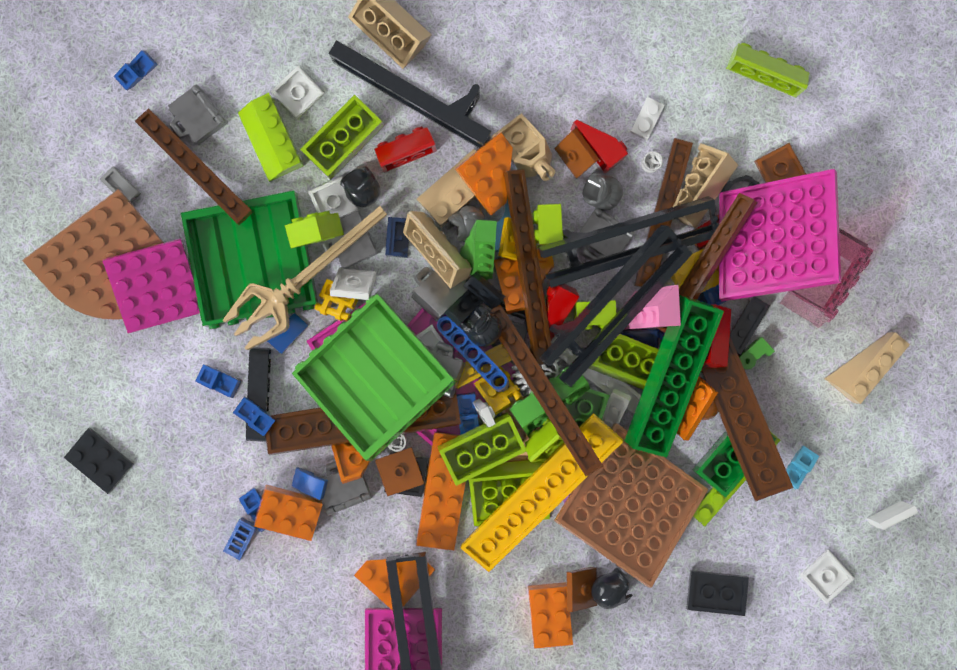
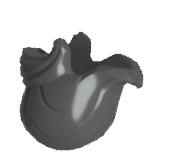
M592 173L584 185L582 194L586 203L607 211L618 205L623 195V189L616 178L609 175Z
M464 206L457 213L449 216L446 229L449 230L454 226L457 227V240L465 242L466 238L470 236V231L476 220L486 219L482 211L477 207Z

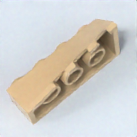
M700 143L698 147L700 152L692 161V170L690 174L686 175L684 180L686 184L680 190L674 206L708 196L715 200L738 167V164L729 153ZM708 209L678 219L682 223L696 228Z
M896 332L886 333L824 379L850 401L861 404L910 344Z

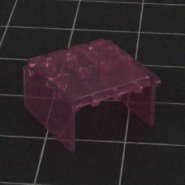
M840 228V256L852 263L826 304L821 307L794 290L788 291L780 302L781 305L813 323L812 325L820 328L826 322L830 323L839 311L837 309L838 306H841L849 296L848 290H851L860 279L859 273H862L871 261L869 258L874 251L867 247L868 244Z

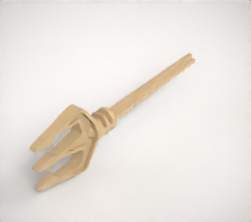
M379 206L295 278H287L285 286L280 284V290L277 288L272 290L257 284H249L224 317L223 322L227 323L238 317L239 309L253 296H257L261 299V304L248 321L240 324L234 335L238 336L249 331L253 324L270 315L274 316L277 323L263 336H253L245 346V349L249 350L286 332L289 329L288 298L294 299V293L299 295L301 293L300 289L304 284L387 215L386 212Z

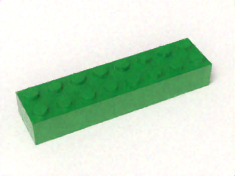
M679 295L681 326L667 327L624 440L635 450L666 458L724 313L723 310L713 305Z

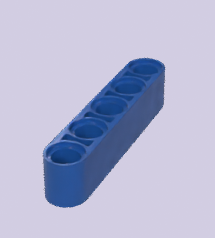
M449 317L440 318L437 323L440 333L495 391H506L509 387V380L498 366ZM444 324H452L450 330L443 331ZM458 337H465L462 344L457 345L455 343ZM477 350V357L469 358L470 351ZM490 364L491 370L486 373L482 372V366ZM504 378L505 382L502 386H495L496 379Z

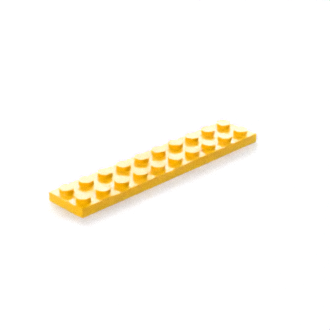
M594 413L579 427L601 463L623 443V439ZM565 443L461 544L460 548L488 572L587 478Z

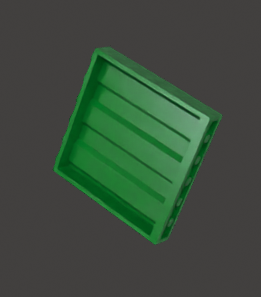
M294 190L243 200L253 213L240 225L219 205L181 213L202 326H209V330L221 328L220 324L225 323L223 322L224 317L249 284H257L272 290L275 288L280 290V284L285 286L287 278H295L311 264L307 245L291 248L285 225L292 223V219L301 217L298 196ZM314 278L301 287L299 295L294 293V299L288 298V314L296 313L295 309L303 308V311L314 309V305L318 303ZM253 296L239 309V316L227 322L228 326L239 324V320L246 319L248 321L261 304V299Z

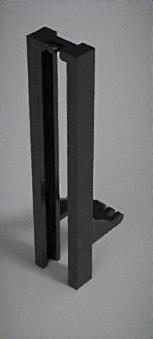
M337 40L328 54L335 65L475 147L481 148L491 139V130L468 118L480 98V86L478 84H474L467 95L448 106Z
M709 196L587 233L571 232L568 229L562 230L563 240L539 247L540 255L543 258L566 252L568 255L567 260L570 262L568 263L569 268L545 274L547 284L552 288L624 266L641 246L585 263H581L578 260L576 248L707 209L709 210L711 225L678 234L676 238L681 239V243L686 246L710 240L719 226L717 223L718 217L715 216V212H717L715 200ZM668 237L651 257L674 251L677 246Z
M661 225L574 321L559 326L556 324L550 326L549 330L554 333L557 339L539 359L545 365L551 366L567 348L572 351L577 358L559 377L567 386L572 387L693 254L685 244L681 243V239L676 238L677 235L669 226ZM669 237L677 246L675 251L586 348L580 347L574 340Z
M426 552L413 553V555L405 554L401 557L400 555L388 556L386 566L401 670L412 669L397 563L416 560L431 670H442Z

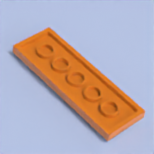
M434 431L416 546L453 551L455 549L466 481L457 486L455 485L437 446L460 435Z

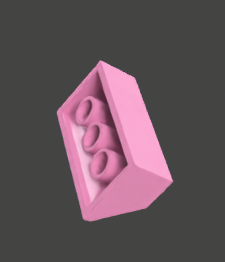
M678 285L662 287L625 329L681 326Z

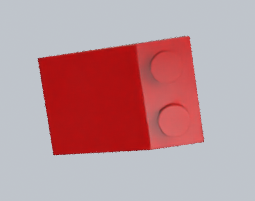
M577 119L573 122L571 131L575 128L578 129L598 156L599 160L596 163L605 174L622 162L628 155V149L622 141H618L615 137Z

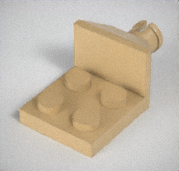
M522 113L491 136L493 138L499 132H502L513 147L511 161L515 164L517 170H525L526 177H533L539 174L543 181H548L550 179L546 173L551 178L554 176L555 169L550 166L552 153L546 139Z

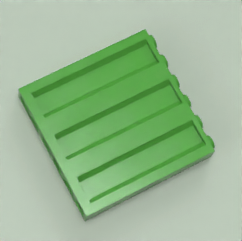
M379 294L369 297V300H366V304L361 309L355 310L347 322L341 323L337 328L338 330L333 335L327 336L323 341L324 344L309 353L310 357L295 366L296 370L292 372L293 376L366 461H372L458 382Z

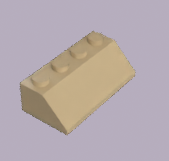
M357 0L348 16L357 27L402 69L425 47L432 36L395 0Z
M474 149L416 199L441 228L449 222V216L457 213L462 207L467 206L476 198L455 170L456 167L476 152Z
M410 211L407 214L403 231L410 242L450 289L467 279L472 269L470 263L463 259L458 249L451 245L445 234L439 231L430 217H427L424 212Z

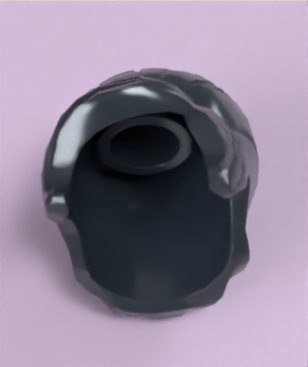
M367 166L363 167V169L352 170L340 181L346 197L357 207L372 205L380 195L379 183Z
M483 306L476 308L461 324V328L475 345L481 347L492 345L499 339L502 333L500 319Z
M617 567L611 573L599 576L591 588L593 600L604 609L616 608L628 602L633 596L632 594L626 595L630 584L623 572Z

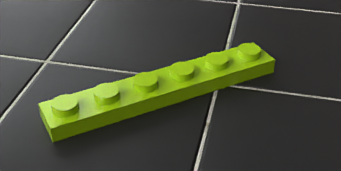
M771 432V434L776 438L775 444L777 445L781 440ZM745 476L726 498L712 487L704 496L693 517L705 527L746 481Z

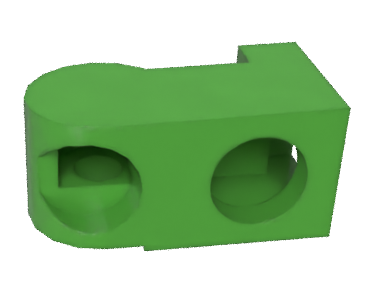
M758 337L738 356L743 368L749 370L755 366L756 361L762 355L770 356L775 351L763 337Z

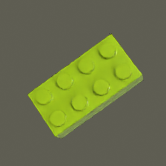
M354 94L300 150L331 180L384 125Z
M508 413L495 418V424L491 427L484 423L437 446L456 486L526 452L523 441Z

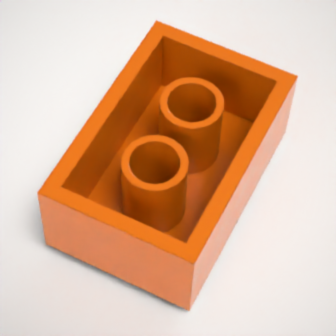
M266 484L254 527L312 541L323 505L322 499L319 500L309 495Z
M566 582L528 586L534 649L573 645L570 612L567 611Z

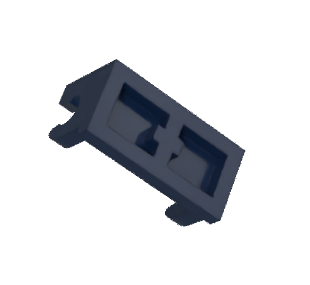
M388 217L385 251L387 257L408 258L409 239L403 233L406 218Z

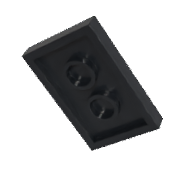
M91 428L84 432L64 456L69 463L107 494L111 493L134 465V463Z
M690 570L686 609L745 616L749 577Z

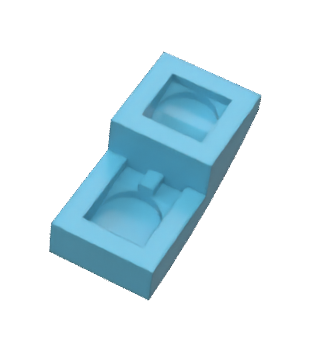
M801 446L786 468L795 490L799 489L806 474L811 472L819 458L817 454L805 446Z

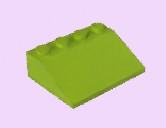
M545 461L504 462L469 479L474 526H480ZM550 513L543 520L550 519Z

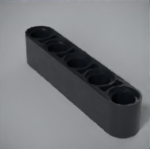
M253 347L249 350L247 398L265 412H269L268 392H270V378H268V373L271 370V359H269L271 348ZM246 423V441L266 442V434L262 436Z

